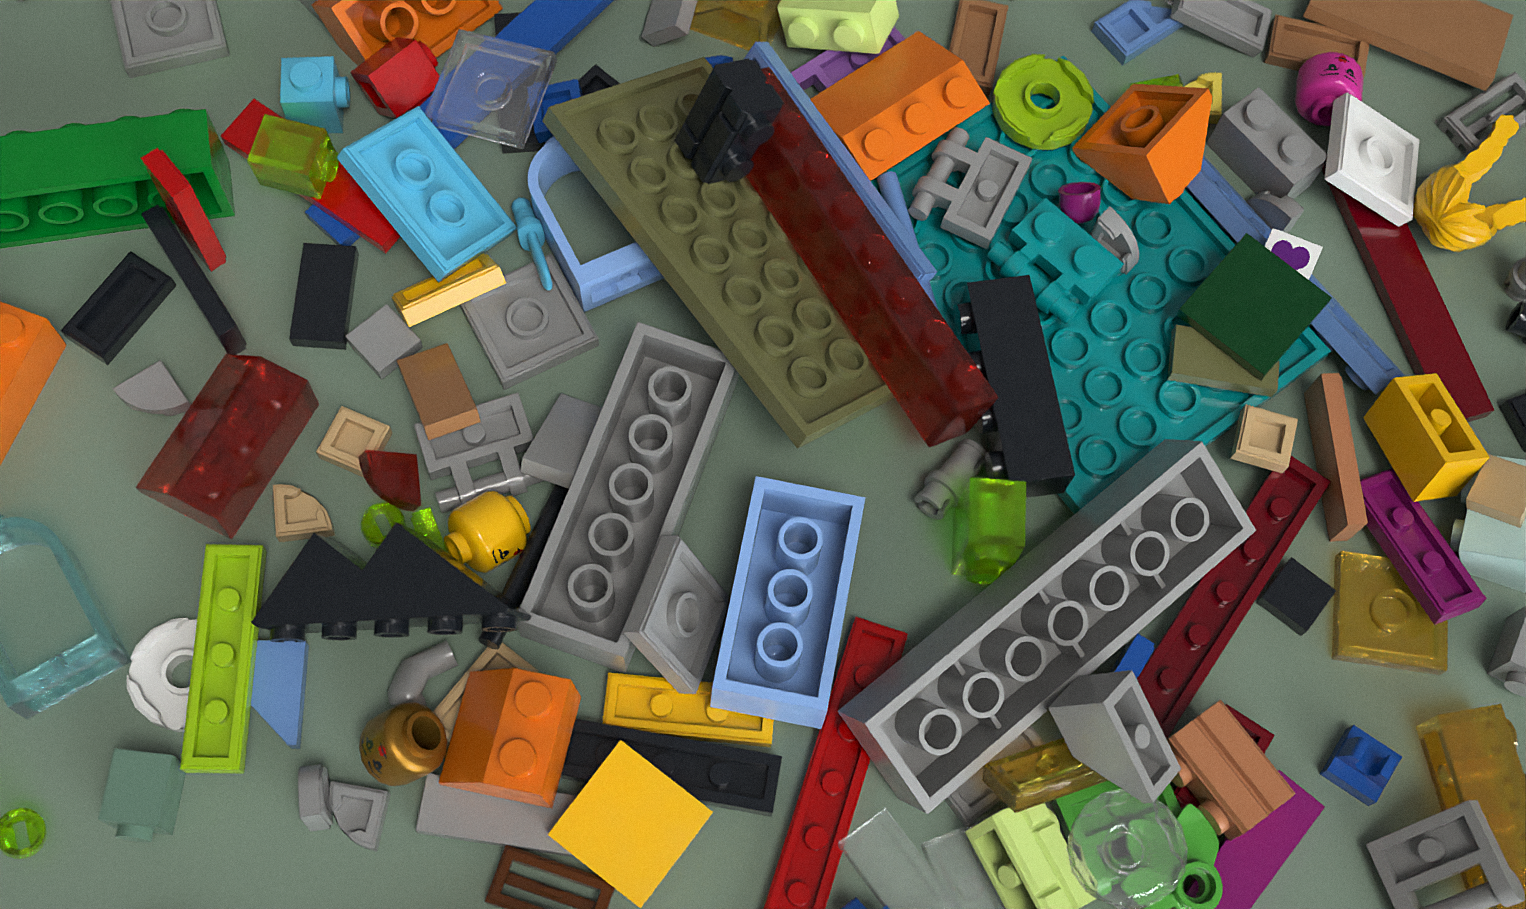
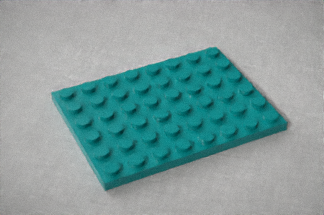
M1065 56L1061 57L1062 59L1068 61V59ZM1093 87V111L1085 131L1071 144L1054 150L1032 149L1012 140L1000 129L993 115L992 103L955 126L969 134L970 138L965 147L977 153L985 138L988 137L1033 158L988 249L940 228L943 217L947 210L941 207L932 208L929 216L924 221L917 220L909 214L919 248L937 271L936 275L930 280V284L953 356V360L949 365L977 398L976 384H969L965 375L964 354L969 351L965 335H958L955 328L954 305L955 303H960L967 282L1003 278L999 275L1000 268L987 257L991 248L1001 241L1014 253L1020 250L1008 240L1011 230L1045 197L1060 209L1058 189L1063 185L1075 182L1096 183L1100 186L1101 193L1100 209L1094 219L1084 224H1076L1088 234H1091L1098 217L1108 207H1111L1121 216L1132 231L1139 248L1138 263L1127 274L1120 271L1087 306L1073 294L1069 293L1066 297L1080 309L1067 324H1064L1052 312L1046 315L1037 307L1075 471V476L1066 491L1058 495L1074 514L1165 439L1202 441L1205 447L1238 423L1240 411L1246 404L1259 408L1324 360L1331 352L1313 330L1308 327L1280 359L1278 390L1272 397L1167 380L1171 332L1176 325L1191 327L1178 317L1177 313L1188 298L1234 248L1235 244L1185 189L1171 204L1134 200L1075 155L1072 147L1110 108ZM1037 93L1030 97L1032 102L1039 108L1050 109L1056 106L1054 100L1046 94ZM951 129L886 171L896 172L907 210L914 200L912 191L920 177L927 176L934 163L932 154L937 144L941 140H946ZM952 171L946 184L959 189L966 174L961 171ZM875 178L871 182L881 195L877 178ZM1036 263L1031 266L1049 283L1056 281ZM912 301L908 308L919 320L914 301Z

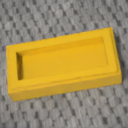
M483 253L439 283L432 276L394 293L392 300L400 316L408 327H411L504 285L506 281L500 267L488 254Z

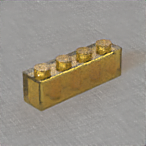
M1502 704L1436 715L1416 726L1441 811H1445L1468 800L1478 801L1509 867L1519 878L1525 892V900L1508 908L1498 904L1488 909H1526V774L1523 772L1516 750L1518 745L1516 730L1511 721L1506 718ZM1481 865L1461 873L1466 890L1488 882Z

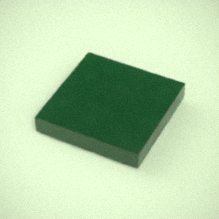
M1246 233L1181 306L1177 316L1262 381L1328 305L1332 297Z

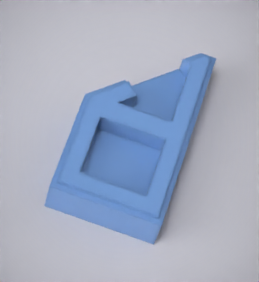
M1128 0L1097 20L1091 32L1123 66L1184 26V24L1170 18L1172 9L1151 6V1Z
M258 640L251 706L291 749H300L309 645L306 641L275 643L270 640Z

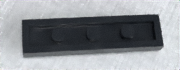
M580 719L575 720L560 779L588 783L615 746L622 740L702 804L772 817L782 756Z

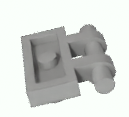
M954 127L951 129L946 140H941L937 144L932 154L934 163L927 176L920 177L912 191L914 200L908 212L915 219L924 221L929 216L932 208L941 207L947 210L943 217L940 228L988 249L1033 158L988 137L985 138L977 153L965 147L970 138L969 134L961 128ZM952 171H961L966 174L959 189L946 184Z
M519 393L476 405L481 422L432 440H428L421 422L414 424L431 480L453 474L456 486L435 492L441 513L451 511L487 491H496L500 494L510 492L511 496H517L528 492L527 486L545 481L520 472L521 466L516 454L527 451L534 438ZM500 459L503 468L502 472L472 481L469 468Z

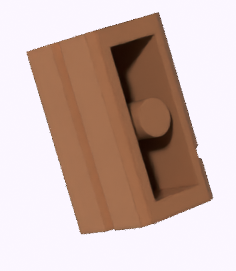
M1221 700L1167 739L1181 767V770L1172 779V782L1180 788L1188 787L1200 803L1197 808L1212 825L1216 835L1224 833L1229 841L1249 831L1296 794Z

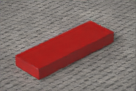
M158 148L141 157L181 235L212 272L227 262L225 259L226 255L191 184L162 149L159 150Z

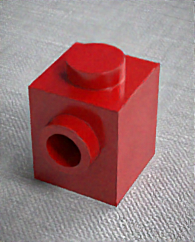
M402 37L393 39L350 72L377 113L392 118H398L406 111L409 112L420 106L432 95L431 92L444 83L435 69L438 66V61L428 46L422 41L417 42L416 39Z

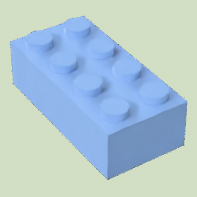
M758 476L755 477L712 685L710 707L822 729L829 704L866 497Z

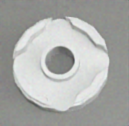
M172 619L151 629L135 646L130 658L132 663L129 667V675L127 674V690L135 708L156 726L175 732H184L189 687H174L172 673L178 664L193 660L197 619Z

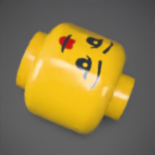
M487 491L451 511L448 517L449 534L444 537V543L448 553L462 564L466 563L477 572L487 573L521 554L526 546L527 534L531 531V525L525 510L516 498L511 495L503 496L496 491Z

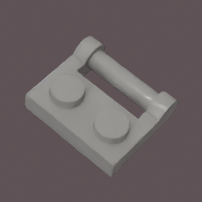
M1468 800L1366 844L1395 909H1488L1498 904L1508 908L1525 900L1523 886L1517 875L1509 867L1477 800ZM1481 865L1488 879V882L1425 907L1419 903L1415 895L1417 890Z

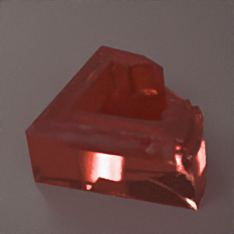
M365 450L358 457L366 482L382 500L396 508L412 512L421 506L417 454Z

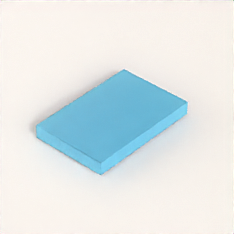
M419 106L346 146L337 156L339 162L438 283L511 236L517 229L514 222Z

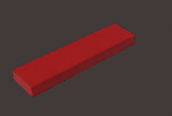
M253 99L221 134L220 137L225 145L385 254L401 237L337 159L338 154L256 99Z

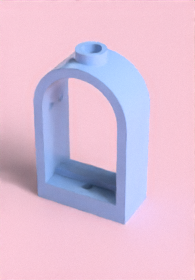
M553 136L545 142L544 146L531 161L528 170V187L535 217L541 221L544 228L545 240L583 311L586 312L664 279L637 242L580 265L545 199L548 189L556 180L566 174L581 171Z

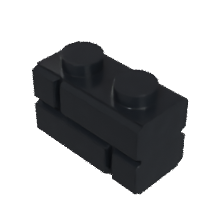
M748 58L715 65L675 138V142L685 157L692 159L690 165L704 183L712 184L724 180L734 182L745 177L754 166L751 159L756 150L774 133L775 128L772 123L784 102L771 84L765 83L767 77L755 60Z

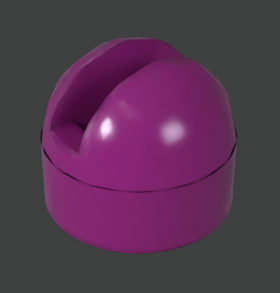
M1075 182L1063 185L1058 189L1060 209L1075 223H1087L1098 214L1101 204L1100 186L1098 184Z

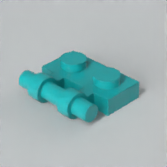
M1046 197L1011 230L1008 240L1020 250L1014 253L1003 242L999 241L987 254V257L1000 268L999 275L1003 278L1030 275L1037 307L1046 315L1052 312L1064 324H1067L1080 309L1066 297L1069 293L1073 294L1087 306L1119 274L1124 265L1122 261ZM1036 263L1056 281L1049 283L1031 266Z

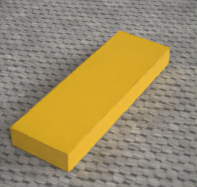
M608 672L602 724L690 740L771 747L774 720L710 707L713 682L701 681L696 694H679L662 677Z

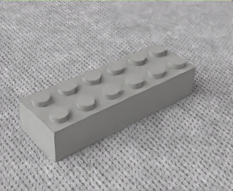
M637 322L522 602L521 608L532 617L529 621L517 622L521 637L626 674L636 646L622 631L661 537L664 535L679 536L738 382L737 370L721 350Z

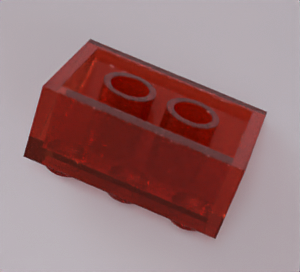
M225 354L135 488L142 494L232 540L319 406L309 381L261 356Z

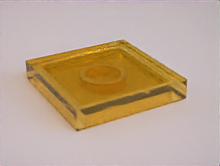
M1340 551L1335 556L1334 589L1337 591L1334 594L1332 660L1435 675L1445 673L1448 662V620L1436 625L1433 624L1388 557Z

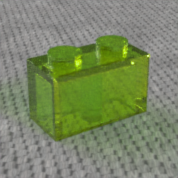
M969 478L953 512L951 575L966 576L968 582L975 584H991L1015 564L1025 548L1026 482Z

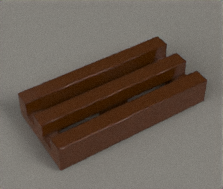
M506 845L485 902L500 909H544L501 894L504 885H508L575 909H609L615 888L599 876ZM514 862L599 891L598 900L595 902L510 873L511 866Z

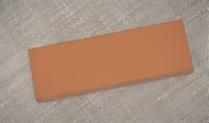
M1322 373L1306 390L1304 398L1317 473L1331 481L1322 495L1329 542L1348 541L1367 525L1368 521L1342 377L1339 373Z

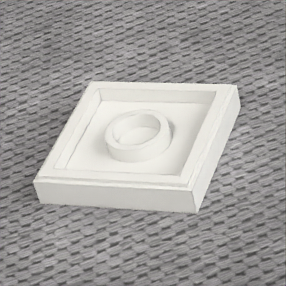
M1346 92L1333 102L1324 179L1398 227L1413 219L1419 139Z

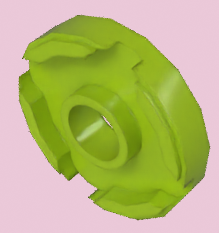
M1031 54L1014 60L1001 72L992 95L993 115L1000 129L1016 143L1032 149L1054 150L1071 144L1085 131L1093 111V89L1085 74L1070 61L1060 57L1055 61L1053 59H1045V54ZM1037 93L1046 94L1054 100L1056 106L1050 109L1039 108L1032 102L1030 97Z

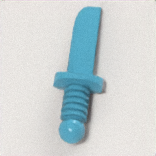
M519 197L511 205V210L517 224L519 243L524 250L531 252L543 287L546 290H551L553 283L541 248L545 242L544 228L541 221L536 219L529 200Z

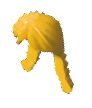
M1502 114L1492 125V131L1487 139L1478 145L1477 150L1466 155L1465 160L1457 164L1445 165L1433 172L1418 187L1417 194L1414 196L1413 217L1422 226L1423 233L1432 245L1441 249L1461 252L1484 245L1498 230L1506 226L1511 227L1519 222H1526L1525 197L1506 204H1493L1486 208L1485 205L1468 202L1472 183L1478 181L1482 175L1488 172L1493 163L1501 156L1508 139L1518 131L1519 123L1514 120L1513 115Z

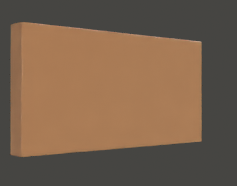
M1309 0L1303 17L1484 91L1488 89L1495 78L1513 19L1512 14L1477 0Z

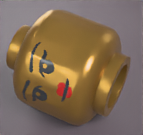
M416 702L401 703L368 721L361 732L359 742L361 760L368 773L378 782L389 786L407 785L430 774L441 765L446 756L447 749L445 728L440 719L427 706Z

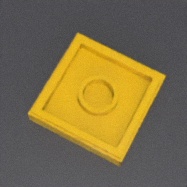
M620 740L547 835L641 908L712 815L713 811Z

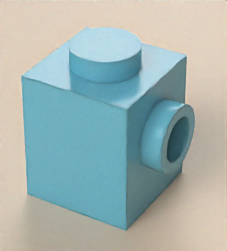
M334 56L281 58L280 104L286 120L306 134L343 133V108L350 107V86L347 76L340 77Z

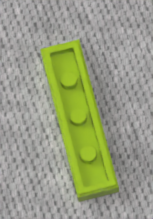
M206 544L180 769L185 773L244 774L259 627L254 626L251 622L261 609L267 555L263 545Z

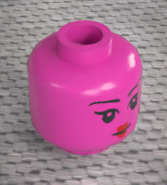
M1337 52L1317 54L1308 59L1300 67L1297 76L1295 103L1298 113L1305 120L1315 125L1331 126L1333 102L1335 99L1347 92L1362 102L1363 74L1360 65L1353 58Z

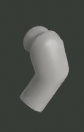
M447 640L406 658L400 664L388 689V699L391 705L397 706L401 703L416 702L426 706L422 691L428 679L458 666Z

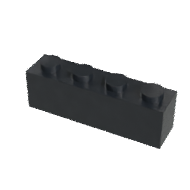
M1030 275L967 282L960 303H955L954 323L958 335H965L969 352L964 354V369L968 383L976 384L979 401L975 402L974 414L977 430L980 434L986 433L990 452H986L985 455L988 481L991 485L997 484L1001 502L1064 493L1074 478L1075 471Z

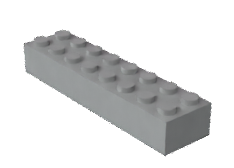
M1165 439L838 710V713L897 798L928 814L1049 710L1048 707L1077 676L1091 674L1251 536L1256 529L1202 441Z

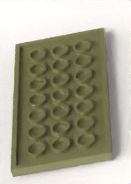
M705 57L548 107L542 122L797 449L943 373L950 364L934 366L932 364L920 321L908 307L895 308L796 169L771 138L758 147L751 159L754 163L752 170L740 180L734 182L724 180L712 184L704 183L700 180L690 165L692 159L685 157L675 142V138L713 70V67Z

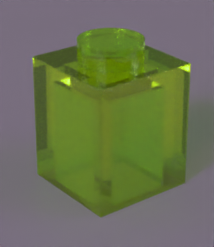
M265 114L247 162L260 185L320 199L326 182H332L337 174L339 166L337 156L339 154L335 150L325 128Z

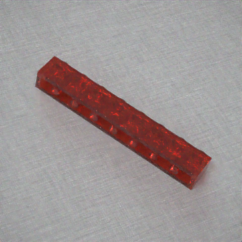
M762 68L761 70L767 77L765 83L771 84L784 104L772 123L775 128L773 135L756 150L751 159L754 166L746 177L927 446L930 448L968 433L999 397L771 68Z

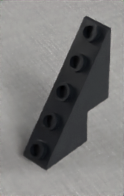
M396 522L368 563L342 543L313 533L251 623L256 627L270 630V641L277 643L284 641L305 642V633L322 632L321 638L325 640L357 639V630H374V636L402 638L409 636L410 627H427V633L456 635L463 633L464 624H481V630L511 632L517 630L518 621H529L532 616L425 535Z

